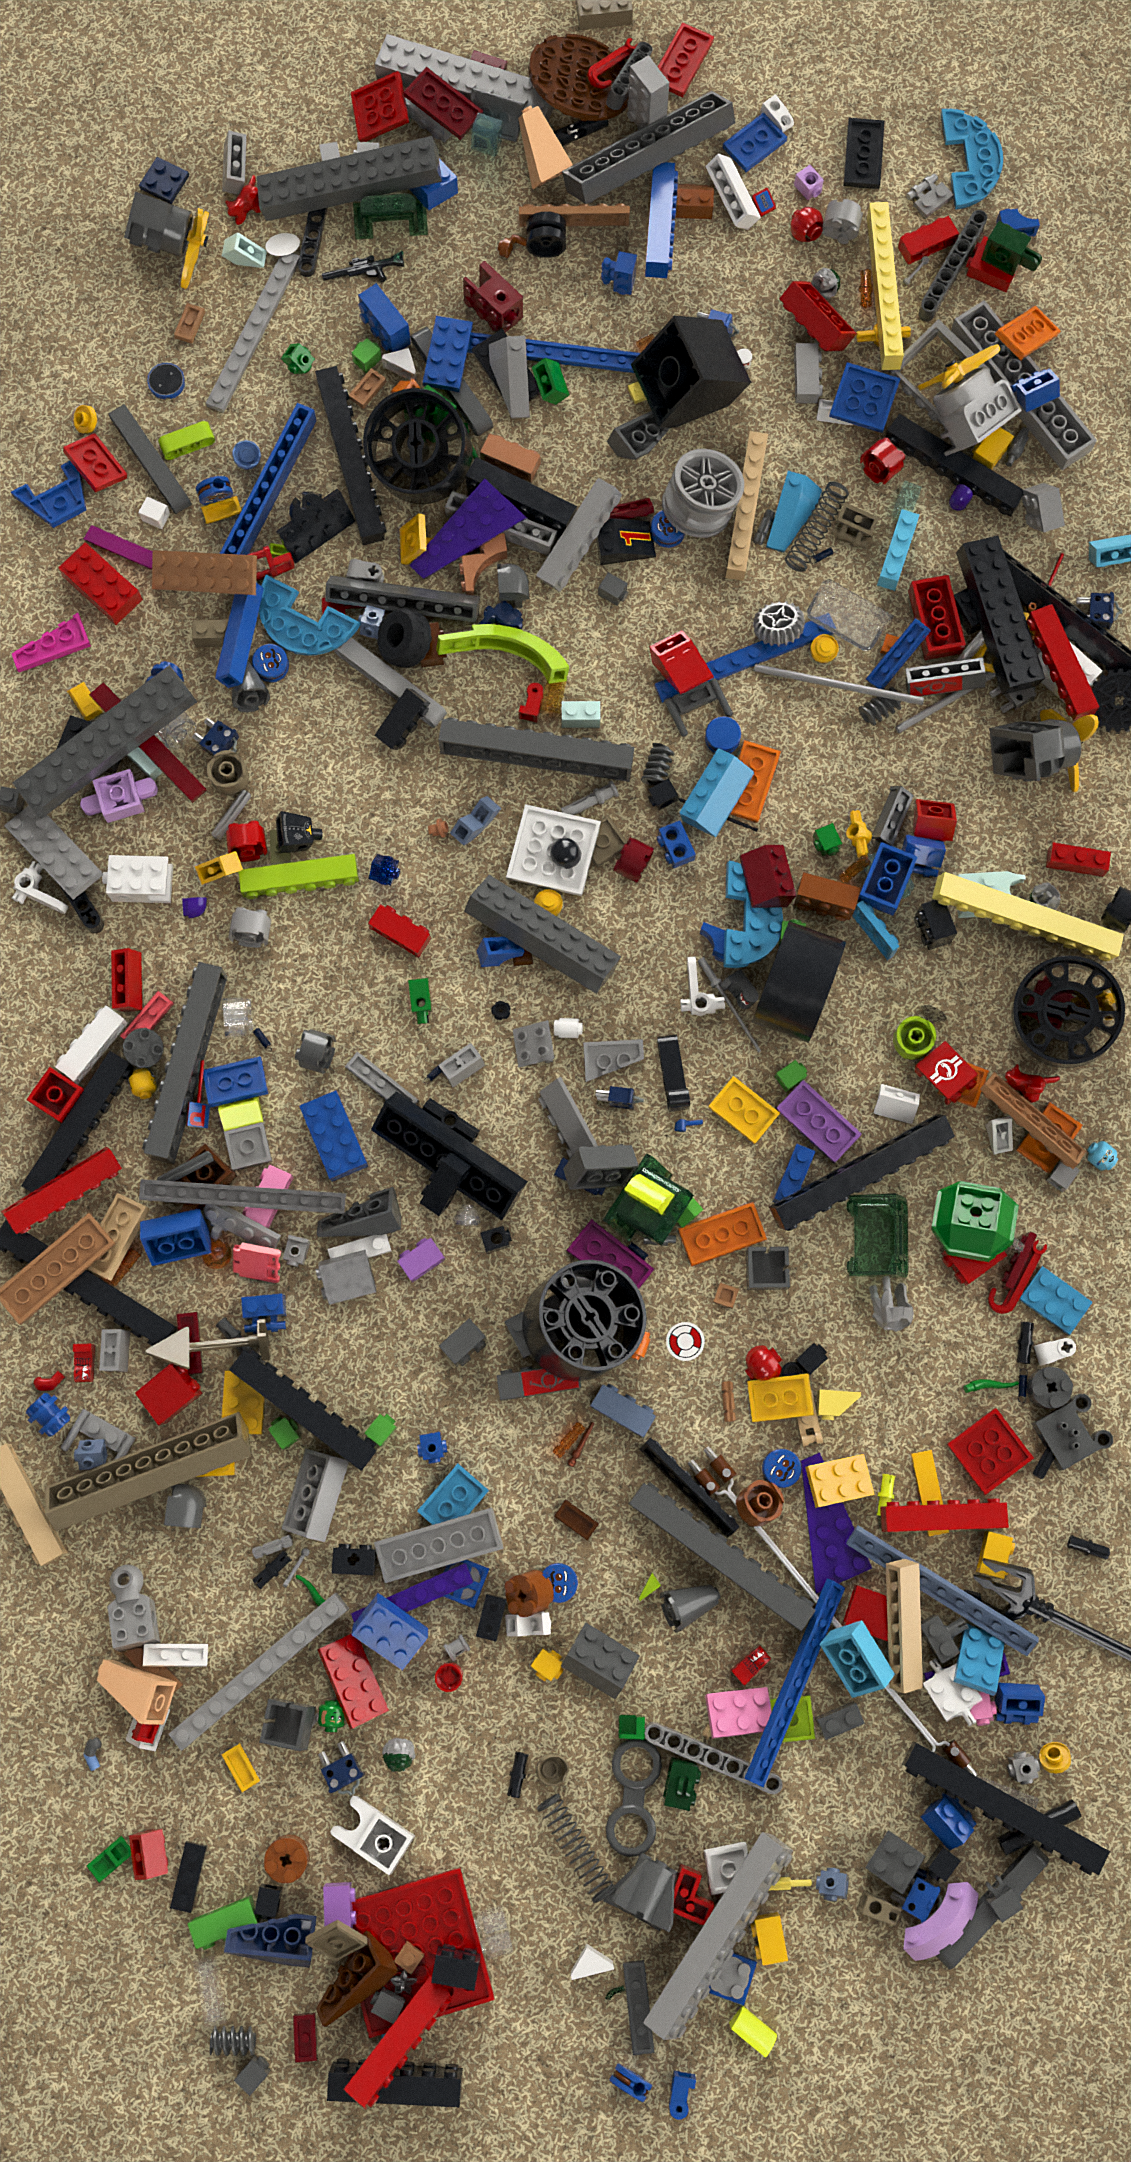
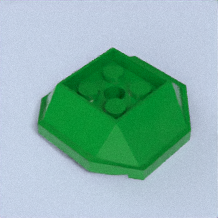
M959 1181L938 1190L931 1230L942 1244L947 1255L990 1262L996 1255L1013 1245L1019 1205L1001 1188ZM971 1214H977L980 1217H973Z

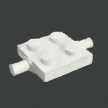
M936 1658L933 1661L931 1660L929 1664L936 1674L923 1683L924 1688L946 1722L954 1717L963 1716L968 1726H972V1723L975 1724L977 1721L970 1713V1710L974 1705L982 1701V1697L977 1690L953 1682L956 1664L942 1669Z

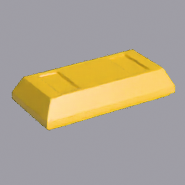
M237 496L201 507L206 524L238 515L242 511Z
M84 682L67 691L85 720L90 721L103 713L89 696L91 692Z
M240 1743L221 1754L241 1792L260 1782Z

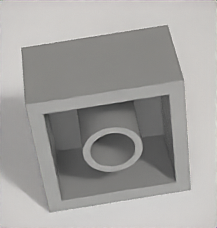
M1042 483L1023 489L1024 496H1022V502L1026 507L1027 514L1025 515V520L1029 527L1041 532H1047L1065 526L1059 488Z

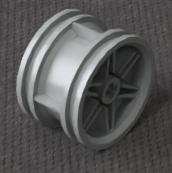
M696 449L687 452L678 460L662 496V507L666 518L680 532L692 537L708 538L719 534L728 525L744 492L743 475L733 460L718 451Z

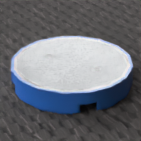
M172 363L158 364L148 374L147 382L149 389L154 396L160 399L175 398L181 394L185 387V378L182 370Z

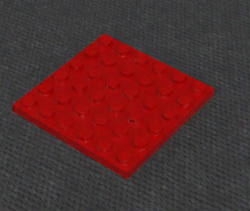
M461 1867L356 1898L355 1902H352V1911H356V1925H353L352 1929L361 1934L369 1931L391 1953L393 1960L407 1941L424 1953L423 1958L412 1974L407 1972L408 1978L417 1979L413 1985H410L412 1988L411 1994L406 1993L404 1990L401 1993H396L406 1998L400 2014L429 1976L432 1977L438 1946L443 1947V1944L454 1945L455 1949L464 1951V1948H472L477 1950V1953L481 1954L475 1991L441 1985L450 1993L451 1997L449 2000L451 2003L443 2013L439 2011L435 2018L495 2000ZM395 1963L398 1969L395 1975L400 1976L404 1969ZM390 1979L383 1987L395 1992V1985ZM375 1993L360 2003L369 2038L387 2033L393 2025L391 2022L371 2012L373 2005L370 2002Z

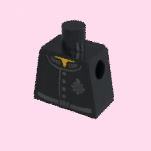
M281 811L275 819L279 853L306 851L312 846L314 840H322V829L312 828L310 817Z

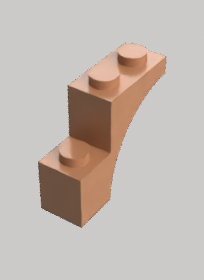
M505 533L497 535L480 546V554L462 556V563H459L460 575H464V581H461L462 592H466L467 595H474L475 584L480 574L489 565L507 559Z

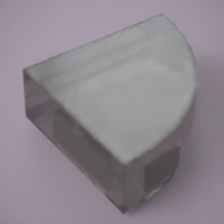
M930 1005L921 1007L925 1020L930 1021L932 1024L947 1019L945 1014Z

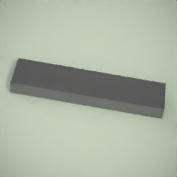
M644 1960L623 1962L633 2055L655 2053L652 2030L643 2023L650 2012Z

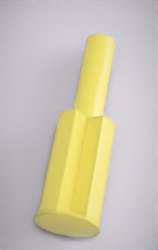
M780 1877L775 1886L772 1885L769 1891L791 1890V1887L811 1886L812 1881L810 1879L791 1880L790 1877Z

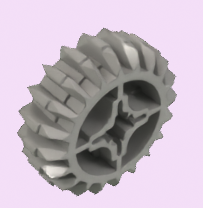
M779 601L775 604L771 602L769 606L765 604L764 608H759L753 622L754 633L759 641H763L764 644L770 643L771 646L774 644L778 646L785 644L787 646L788 642L794 643V639H799L800 634L803 633L805 625L804 614L799 606L795 607L794 603L788 604L787 601L784 603Z

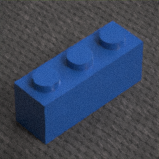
M796 1144L772 1202L776 1203L800 1190L816 1151Z

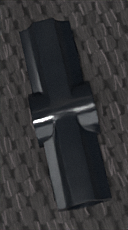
M431 1098L426 1101L422 1108L443 1124H445L447 1118H454L456 1122L451 1126H446L471 1143L475 1141L480 1132L479 1129L460 1118L457 1113L448 1110Z

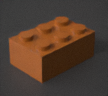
M803 872L793 905L802 911L813 910L818 915L827 916L828 914L835 916V919L839 921H846L851 919L855 911L861 888Z

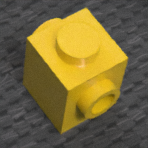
M542 1648L531 1664V1667L537 1671L535 1675L543 1681L547 1679L552 1681L553 1678L558 1679L564 1671L561 1666L562 1656L553 1649L549 1652Z

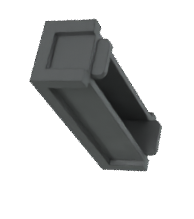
M891 786L889 789V796L872 833V839L877 840L879 843L883 842L893 846L914 795L902 786Z

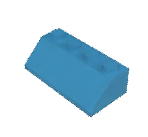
M718 748L679 812L682 821L716 838L753 777L754 771L736 756Z

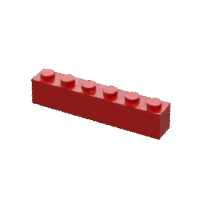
M1051 604L1030 612L1027 618L1029 630L1034 635L1036 647L1040 648L1044 664L1048 665L1051 680L1058 687V695L1065 702L1068 716H1071L1074 722L1083 716L1095 714L1099 704L1053 605Z
M104 1147L5 1208L1 1213L15 1234H24L31 1229L32 1224L36 1222L41 1223L48 1219V1214L53 1211L59 1212L63 1210L69 1201H77L84 1196L83 1193L89 1189L94 1190L101 1186V1181L106 1178L109 1180L119 1174L118 1171L122 1168L110 1148Z
M1000 1498L987 1499V1503H980V1499H967V1504H960V1500H947V1504L941 1505L939 1500L927 1501V1505H920L919 1501H907V1506H899V1502H887V1506L880 1507L882 1532L1009 1528L1007 1502L1000 1503Z
M429 1976L344 2088V2091L365 2110L368 2106L370 2108L374 2106L380 2097L378 2092L382 2087L386 2089L394 2079L392 2076L397 2067L401 2069L408 2060L406 2055L411 2049L416 2050L423 2040L421 2035L425 2030L429 2032L437 2021L435 2019L439 2011L443 2013L451 2003L449 2000L451 1997L450 1993L440 1984L431 1983V1976Z

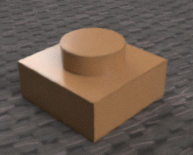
M719 1283L713 1302L733 1309L739 1289Z
M407 1941L394 1959V1962L412 1974L423 1958L424 1953Z

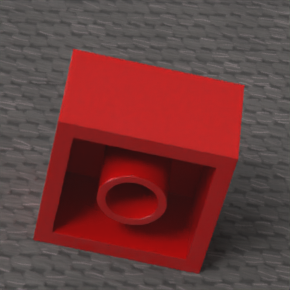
M49 1067L26 1100L62 1124L84 1089Z

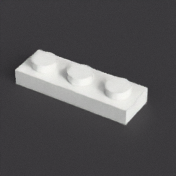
M387 1234L372 1235L327 1250L330 1259L365 1249L368 1258L391 1252V1247Z
M144 1644L143 1667H207L208 1644Z

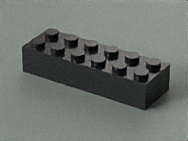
M477 457L465 475L469 496L485 478L528 520L557 530V540H559L577 512L576 505Z
M339 2058L336 2062L332 2063L328 2073L327 2101L356 2102L344 2091V2088L366 2059L358 2060V2063L350 2062L349 2059ZM407 2061L401 2069L397 2067L392 2074L394 2079L386 2089L382 2087L378 2092L380 2097L376 2104L459 2108L462 2094L463 2068H458L457 2064H446L445 2067H436V2063L430 2062L424 2063L423 2066H415L414 2062Z

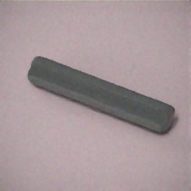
M206 1151L157 1177V1180L175 1182L214 1160L213 1156L209 1151Z

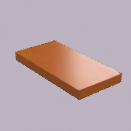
M1034 306L999 328L995 335L1019 360H1022L1057 337L1061 331L1037 306Z
M744 740L738 759L753 770L754 775L730 813L731 815L758 823L781 751Z
M754 1202L691 1223L683 1228H678L691 1267L767 1240Z

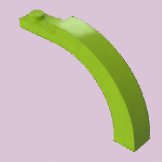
M478 624L472 625L471 631L438 635L436 647L438 655L477 649L505 651L532 663L542 672L549 684L567 681L569 665L562 655L550 644L526 631L503 625Z

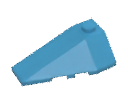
M791 471L787 472L766 548L785 552L799 530L807 522L812 510L815 509L822 489L806 475Z

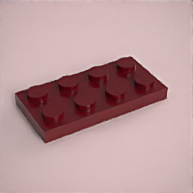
M428 67L404 91L405 98L460 141L483 116L482 109Z

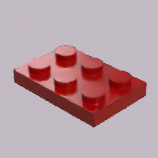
M95 433L63 447L64 454L95 493L127 479L126 471Z

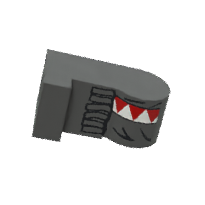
M741 969L726 977L720 984L724 991L729 990L737 1000L738 1006L742 1009H750L759 998L757 990Z

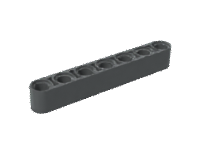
M976 210L971 214L921 302L918 312L921 320L931 321L936 315L983 233L987 221V214L984 211Z
M426 326L410 335L414 347L425 363H427L432 339V332ZM463 378L460 392L445 390L476 436L493 428L491 418Z
M123 404L108 413L111 421L173 512L178 514L191 506L192 503L126 405Z
M1034 1843L1029 1844L1000 1876L1003 1881V1887L1007 1885L1012 1890L1016 1889L1021 1894L1046 1867L1050 1859ZM997 1880L993 1883L991 1887L997 1886ZM987 1890L978 1900L972 1920L969 1919L962 1930L964 1932L963 1935L953 1945H947L939 1951L940 1954L936 1955L949 1970L953 1969L998 1920L986 1901L987 1898L993 1895L990 1890Z

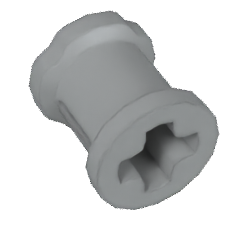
M462 1634L449 1645H443L453 1662L457 1656L471 1650Z

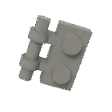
M935 173L925 177L922 183L914 185L906 194L908 200L916 198L917 201L914 202V207L925 219L953 199L954 196L943 182L937 186L934 184L938 180V176ZM927 188L929 192L924 195L922 191Z

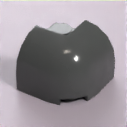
M497 564L499 601L515 600V608L523 607L522 601L530 599L527 574L516 564Z
M179 1483L171 1486L173 1488L172 1496H168L164 1525L201 1528L203 1507H207L203 1492L196 1486Z

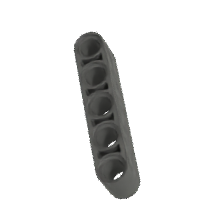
M639 42L615 79L606 100L609 108L619 110L628 98L630 66L648 55L651 57L653 48L649 43Z

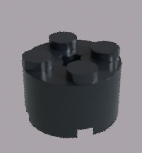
M1120 886L1113 900L1106 907L1101 919L1123 933L1131 924V891Z

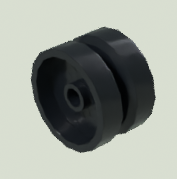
M538 212L527 219L526 249L530 254L540 258H552L559 256L566 250V220L563 216L554 212Z

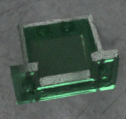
M411 194L366 196L360 203H353L355 240L373 239V222L409 220L410 236L428 235L426 207Z
M646 1153L638 1168L634 1171L605 1215L603 1221L629 1242L636 1233L662 1246L694 1195L686 1188L670 1180L672 1174L653 1156ZM641 1174L675 1194L662 1215L626 1193L624 1189L633 1177Z

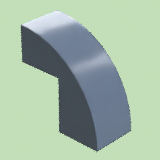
M488 796L481 798L470 814L457 821L450 834L461 844H468L491 823L501 808Z

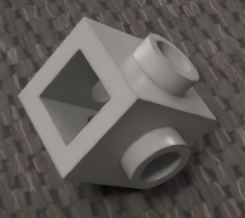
M1026 1751L1014 1753L1013 1757H1008L1009 1764H1007L1009 1776L1013 1780L1024 1785L1033 1783V1779L1039 1778L1037 1773L1040 1771L1039 1763L1033 1755L1026 1753ZM1025 1765H1027V1772L1022 1771V1768Z

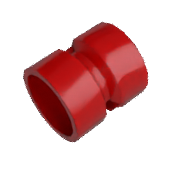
M453 1662L442 1664L435 1674V1683L444 1692H453L461 1685L463 1680L461 1667Z

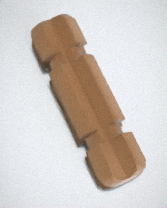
M725 1381L721 1384L722 1391H724L722 1394L723 1410H725L724 1420L725 1422H733L736 1420L735 1412L733 1411L735 1409L734 1393H732L733 1383Z

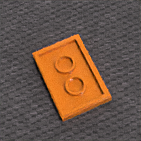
M1051 1102L1048 1103L1042 1112L1072 1139L1075 1138L1083 1126ZM1029 1132L1016 1149L1018 1153L1047 1173H1051L1060 1159L1054 1153L1047 1151L1042 1142L1032 1138Z

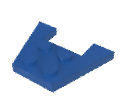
M71 461L61 465L68 480L37 496H34L28 484L11 491L15 499L53 528L87 510L81 474Z

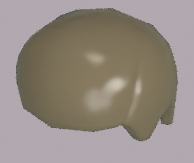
M557 1753L543 1755L536 1766L537 1777L546 1786L555 1787L564 1782L569 1772L567 1760Z

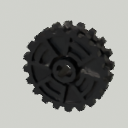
M1118 669L1117 673L1110 670L1107 676L1103 674L1100 676L1099 682H1093L1094 689L1092 691L1099 704V708L1093 715L1098 717V727L1100 729L1105 727L1106 732L1109 733L1112 730H1115L1116 734H1120L1121 730H1125L1127 733L1130 732L1131 670H1128L1126 673L1122 669ZM1117 697H1119L1120 699L1121 697L1124 698V700L1122 701L1123 705L1119 706V704H1117L1116 706L1115 699Z

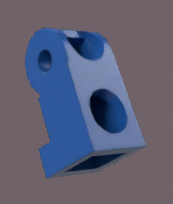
M675 2070L673 2072L669 2108L671 2116L677 2120L685 2118L688 2114L689 2088L695 2089V2074Z

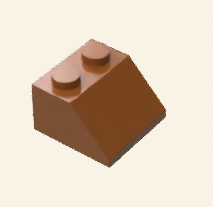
M677 184L676 218L712 219L714 186Z

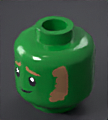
M325 1700L324 1704L319 1706V1726L324 1727L325 1732H337L338 1728L344 1727L346 1719L338 1700Z

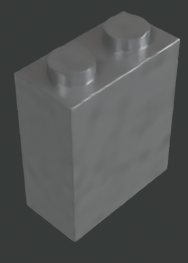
M366 1249L320 1261L318 1268L315 1269L318 1281L322 1280L324 1287L321 1288L323 1299H327L329 1305L376 1292V1285Z

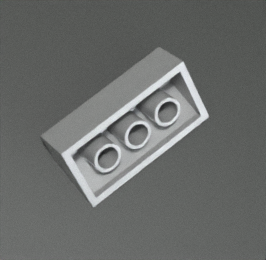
M561 1077L540 1091L539 1103L543 1109L547 1108L550 1114L547 1117L551 1125H556L558 1128L557 1136L562 1144L566 1143L568 1147L566 1153L569 1159L579 1147L598 1146Z
M305 1449L282 1530L325 1542L349 1461Z

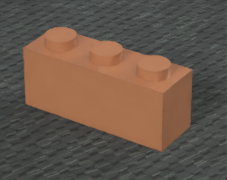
M490 433L480 451L481 460L529 482H532L541 464V456L535 450L525 449L516 442L511 443L499 435Z

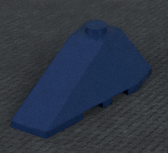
M292 1914L284 1918H274L258 1924L252 1923L227 1929L224 1953L287 1966L310 1968L313 1948L305 1944L306 1936L315 1932L317 1916Z

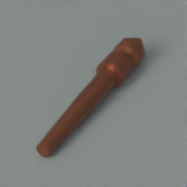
M591 1422L576 1450L571 1454L572 1458L567 1462L570 1467H574L576 1459H579L580 1452L591 1433L594 1422Z

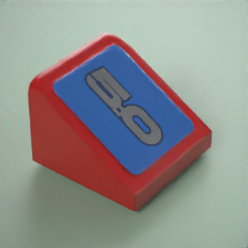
M768 188L752 195V201L760 217L776 209Z

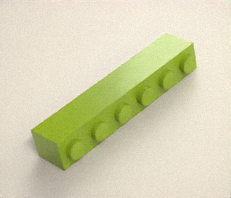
M355 854L248 868L238 872L241 894L243 898L246 897L247 899H256L259 895L272 897L280 892L293 894L297 890L302 889L314 891L316 887L323 886L324 888H334L338 884L350 886L354 885L355 882H359Z

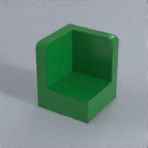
M619 1715L618 1737L620 1739H644L645 1716Z

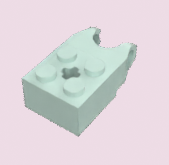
M1008 871L958 875V877L1010 895V886L1023 883L1026 880L1025 875ZM958 910V918L976 917L972 912Z

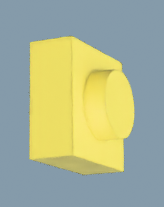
M639 382L628 385V391L634 404L647 400Z

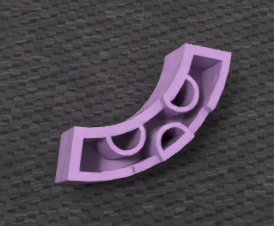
M968 1882L949 1883L945 1898L939 1909L925 1922L905 1928L904 1950L917 1961L936 1956L947 1945H953L963 1935L964 1932L962 1930L969 1919L972 1920L976 1911L979 1894Z

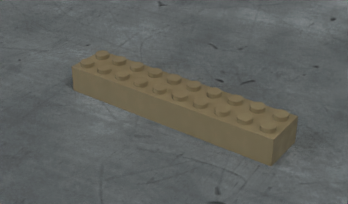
M237 1412L46 1486L45 1515L54 1530L58 1531L122 1505H127L140 1498H145L176 1484L186 1482L199 1475H204L235 1461L243 1460L251 1456L249 1429L240 1412Z

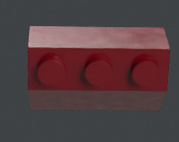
M764 845L740 855L752 908L788 907L797 895L784 845Z

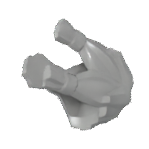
M884 1276L882 1278L884 1293L881 1299L877 1292V1286L869 1287L874 1309L872 1317L885 1331L893 1330L897 1332L912 1323L914 1311L912 1305L908 1303L907 1287L904 1283H899L896 1286L894 1294L898 1307L893 1306L890 1277Z

